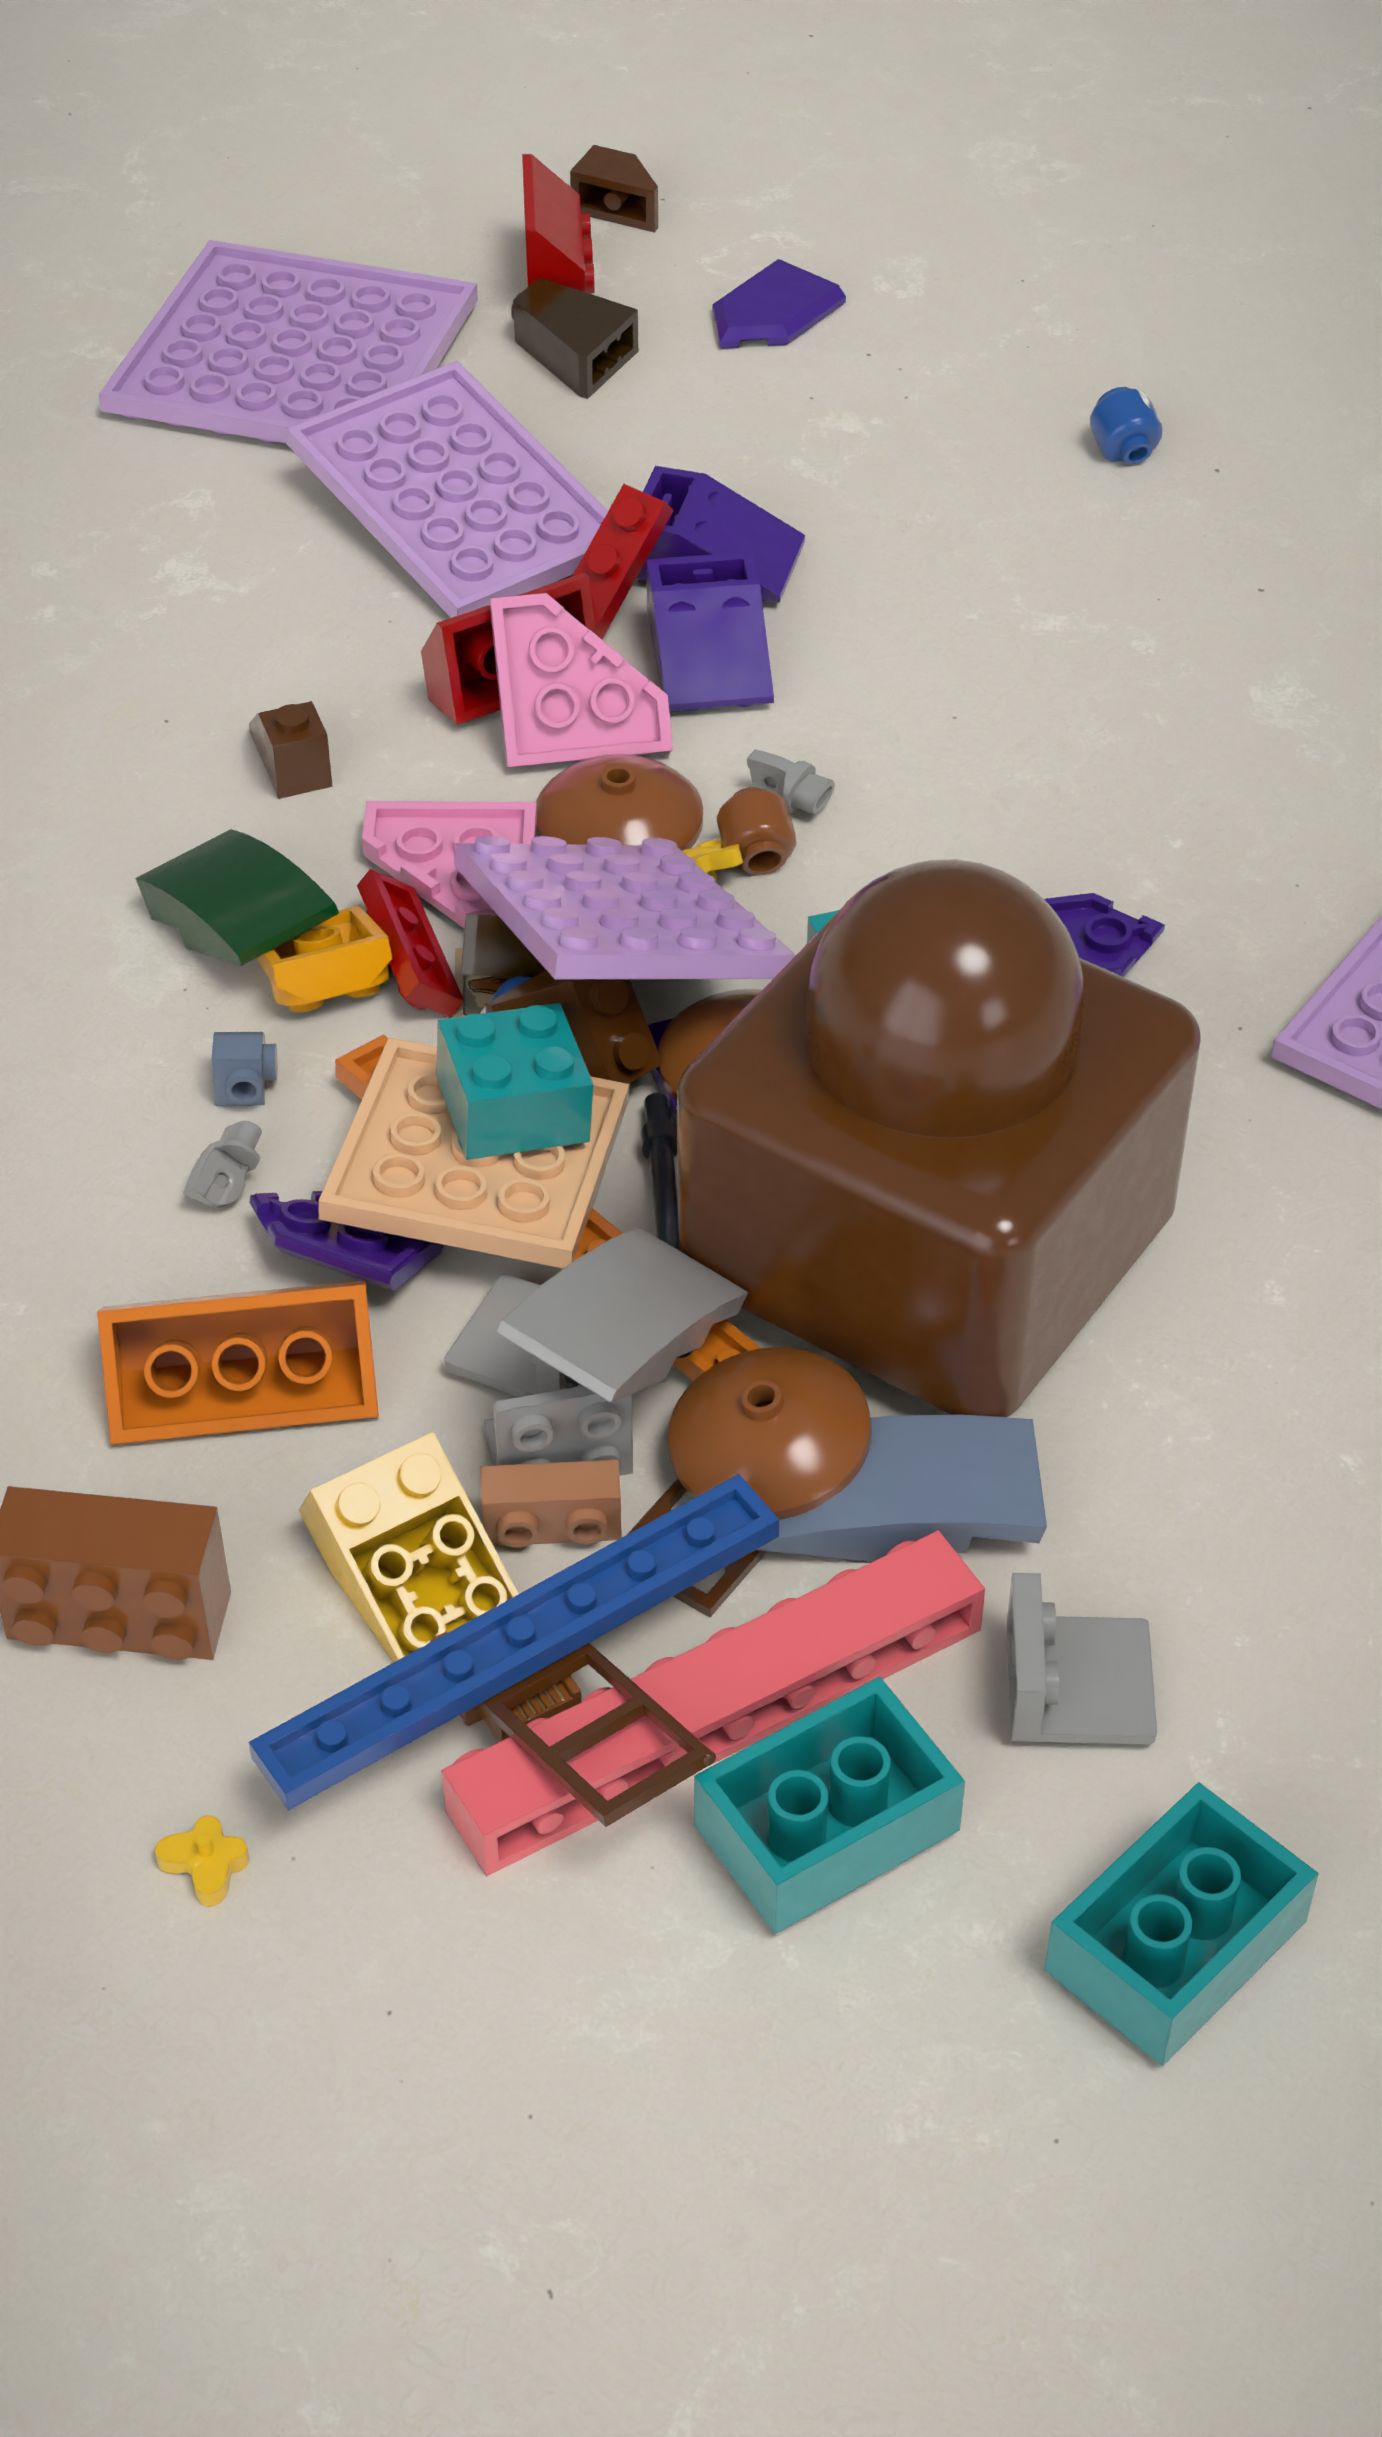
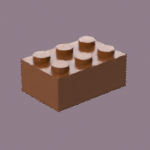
M7 1487L0 1508V1614L7 1639L20 1640L34 1646H44L50 1643L89 1647L102 1653L129 1651L158 1654L171 1660L187 1658L214 1659L231 1595L217 1507L23 1487Z

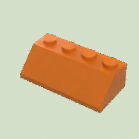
M366 1280L103 1306L97 1311L111 1445L379 1417Z

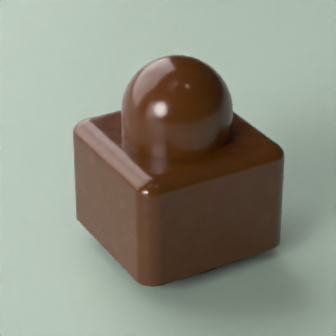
M957 859L929 860L894 869L873 880L851 897L837 914L683 1072L677 1089L678 1250L746 1290L748 1294L743 1302L742 1309L950 1415L1008 1417L1022 1405L1174 1213L1200 1048L1201 1033L1198 1022L1194 1015L1176 1000L1079 958L1067 928L1052 907L1028 885L1010 874L982 863Z

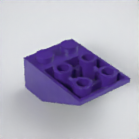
M655 466L643 492L666 502L674 511L647 559L753 551L762 601L780 602L805 543V535L705 473ZM646 562L636 579L647 580Z
M753 551L646 559L647 614L661 689L668 695L669 711H694L701 708L726 706L747 707L753 704L774 703L761 588Z

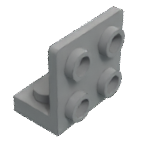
M507 1273L499 1275L444 1358L446 1371L517 1397L579 1385L575 1380L496 1332L501 1320L541 1286Z
M583 1385L497 1401L493 1404L494 1418L484 1420L485 1438L493 1466L618 1460L619 1476L633 1473L632 1394L610 1403Z
M1012 1573L1006 1622L1011 1741L1153 1744L1157 1735L1149 1622L1143 1618L1056 1616L1055 1603L1042 1602L1041 1573Z

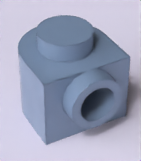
M214 1032L212 1071L215 1106L265 1105L266 1080H277L278 1060L277 1045L265 1044L264 1032Z

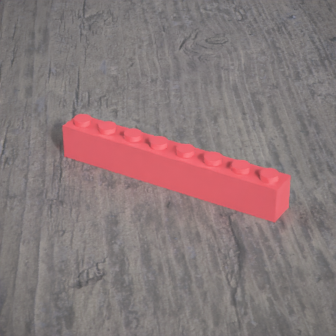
M937 1530L917 1541L909 1540L902 1542L892 1548L886 1556L857 1570H844L835 1575L827 1584L797 1599H784L771 1607L767 1613L739 1627L724 1628L713 1634L705 1643L679 1656L659 1659L651 1664L643 1673L631 1678V1680L716 1754L714 1762L716 1763L879 1676L884 1679L981 1631L985 1587L941 1532ZM603 1687L590 1693L581 1703L550 1718L535 1719L526 1725L550 1747L629 1700L614 1687ZM643 1716L566 1761V1763L608 1801L684 1756L687 1752L647 1716ZM511 1737L486 1749L471 1750L460 1756L453 1765L441 1770L445 1811L486 1876L599 1821Z

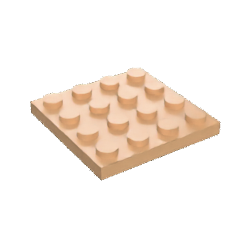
M389 1037L319 1198V1220L563 1269L575 1260L628 1105L630 1084L591 1077L594 1087L590 1142L466 1160L436 1078L437 1046Z

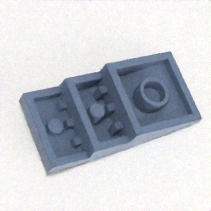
M893 1415L871 1417L872 1436L868 1455L851 1483L820 1506L794 1517L780 1519L779 1537L757 1550L873 1562L886 1556L896 1545L909 1540L917 1541L937 1530L941 1532L957 1553H966L972 1537L1039 1544L1047 1528L1033 1419L978 1415Z

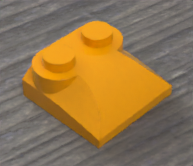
M360 905L338 910V915L257 957L263 970L270 978L274 1000L277 1004L288 1006L291 1012H307L321 1007L324 1004V999L344 994L352 998L365 997L375 994L381 989L380 984L390 977L388 963L392 960L389 939Z

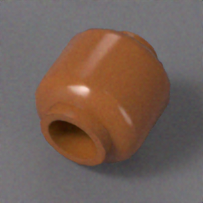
M757 787L744 788L727 800L718 812L717 826L723 848L739 844L743 863L734 866L735 868L745 870L752 875H765L780 869L792 855L797 844L796 834L788 804L780 794Z

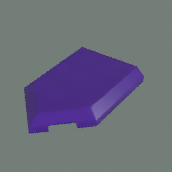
M777 259L712 304L713 317L718 330L719 346L722 349L739 348L740 341L758 339H767L768 346L787 345L846 303V296L838 284Z
M1095 893L1044 899L1067 928L1077 950L1078 957L1122 977L1126 975L1164 932L1165 924L1145 915H1142L1139 920L1113 909V901Z
M313 1191L311 1200L296 1199L288 1202L279 1201L277 1193H255V1195H250L249 1203L274 1245L284 1254L359 1280H366L368 1283L394 1292L436 1258L444 1246L443 1244L319 1220V1198L322 1191Z

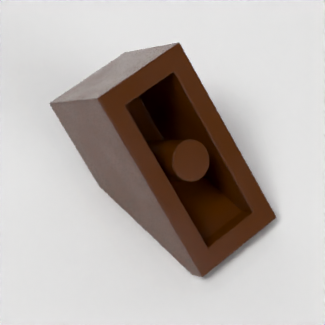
M593 145L570 170V187L580 194L581 213H590L592 218L655 233L658 229V186L635 154Z
M312 701L288 704L278 709L257 713L249 723L250 734L279 799L333 787L328 736Z

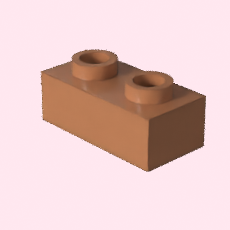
M618 1460L481 1466L483 1527L493 1546L520 1548L531 1544L570 1542L593 1544L599 1541L622 1538Z

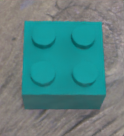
M560 1003L542 1006L534 1005L527 1008L484 1014H469L462 1017L438 1020L436 1078L466 1160L590 1142L594 1084Z

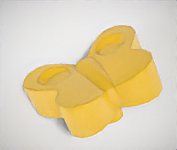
M715 838L700 843L694 848L682 850L688 857L694 859L695 864L706 874L714 877L715 882L718 880L715 870L731 868L743 863L739 844L723 848L721 838Z
M210 1815L200 1817L195 1822L194 1829L190 1832L166 1836L158 1841L155 1846L157 1865L160 1870L170 1874L188 1872L192 1875L196 1897L202 1905L207 1907L220 1904L224 1900L229 1890L232 1873L240 1872L246 1868L250 1859L246 1842L236 1836H223L220 1821L215 1816Z

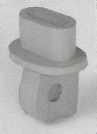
M756 749L747 757L752 787L767 789L780 794L786 800L790 814H794L798 809L817 814L833 794L834 781L816 775L815 766L806 761L793 763L783 757Z
M240 1121L227 1126L220 1140L209 1144L201 1153L191 1171L183 1194L194 1200H199L212 1208H220L235 1202L243 1193L246 1172L254 1170L260 1161V1156L254 1149L262 1134L261 1128L250 1121Z

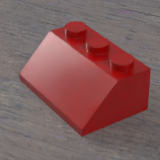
M522 154L528 286L538 277L589 294H595L590 213H581L580 194L534 155Z
M585 573L517 595L547 593L569 614L596 634L589 576ZM490 605L436 623L421 650L428 700L456 725L501 710Z

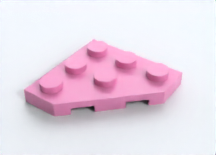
M547 593L489 599L506 767L585 760L604 755H635L673 751L668 695L624 660L620 654L595 633L569 614Z
M366 801L362 834L363 854L396 880L414 887L421 898L465 929L466 913L493 909L454 866L456 843H475L476 837L488 835L506 838L510 841V844H531L532 838L536 837L537 803Z

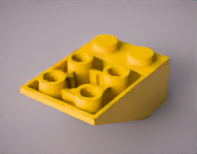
M433 1432L310 1490L299 1508V1512L330 1572L393 1662L427 1645L433 1637L444 1632L449 1633L518 1595L512 1580Z

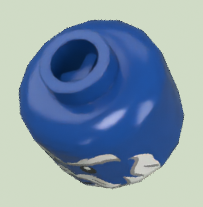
M1117 387L1109 390L1099 398L1090 415V427L1100 451L1107 460L1112 462L1125 461L1127 464L1143 462L1151 455L1162 438V424L1152 401L1145 392L1137 389Z

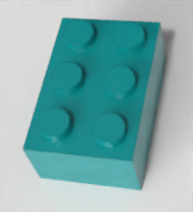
M879 1676L694 1776V1826L774 1934H777L960 1831L965 1780Z
M1198 1782L1051 1922L1044 1970L1163 2067L1307 1922L1319 1873Z

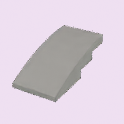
M639 1227L606 1241L566 1266L501 1320L496 1332L611 1403L665 1381L676 1357L701 1348L713 1324L738 1315L748 1292Z

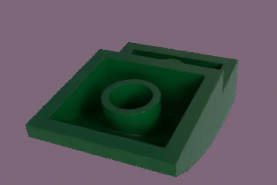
M233 829L135 878L151 919L177 927L186 949L241 966L339 914L336 903L297 865L266 843Z

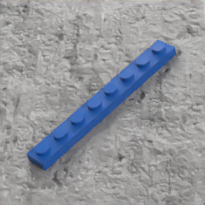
M737 1474L249 1741L251 1758L289 1811L778 1538L779 1518L743 1477Z

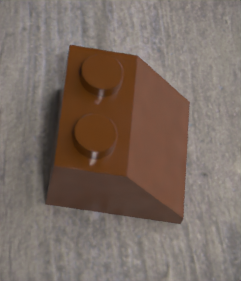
M545 970L485 1004L488 1013L527 1008L534 1005L542 1006L560 1003L591 1077L630 1084L663 1064L630 979H554Z

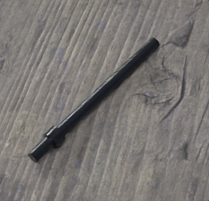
M652 1093L644 1100L646 1124H644L640 1133L642 1153L649 1160L656 1237L678 1250V1191L674 1158L677 1155V1127L670 1121L667 1097L661 1093ZM693 1351L688 1352V1353H686V1354H683V1355H681V1356H678V1357H676V1358H684V1357H687V1356H689Z

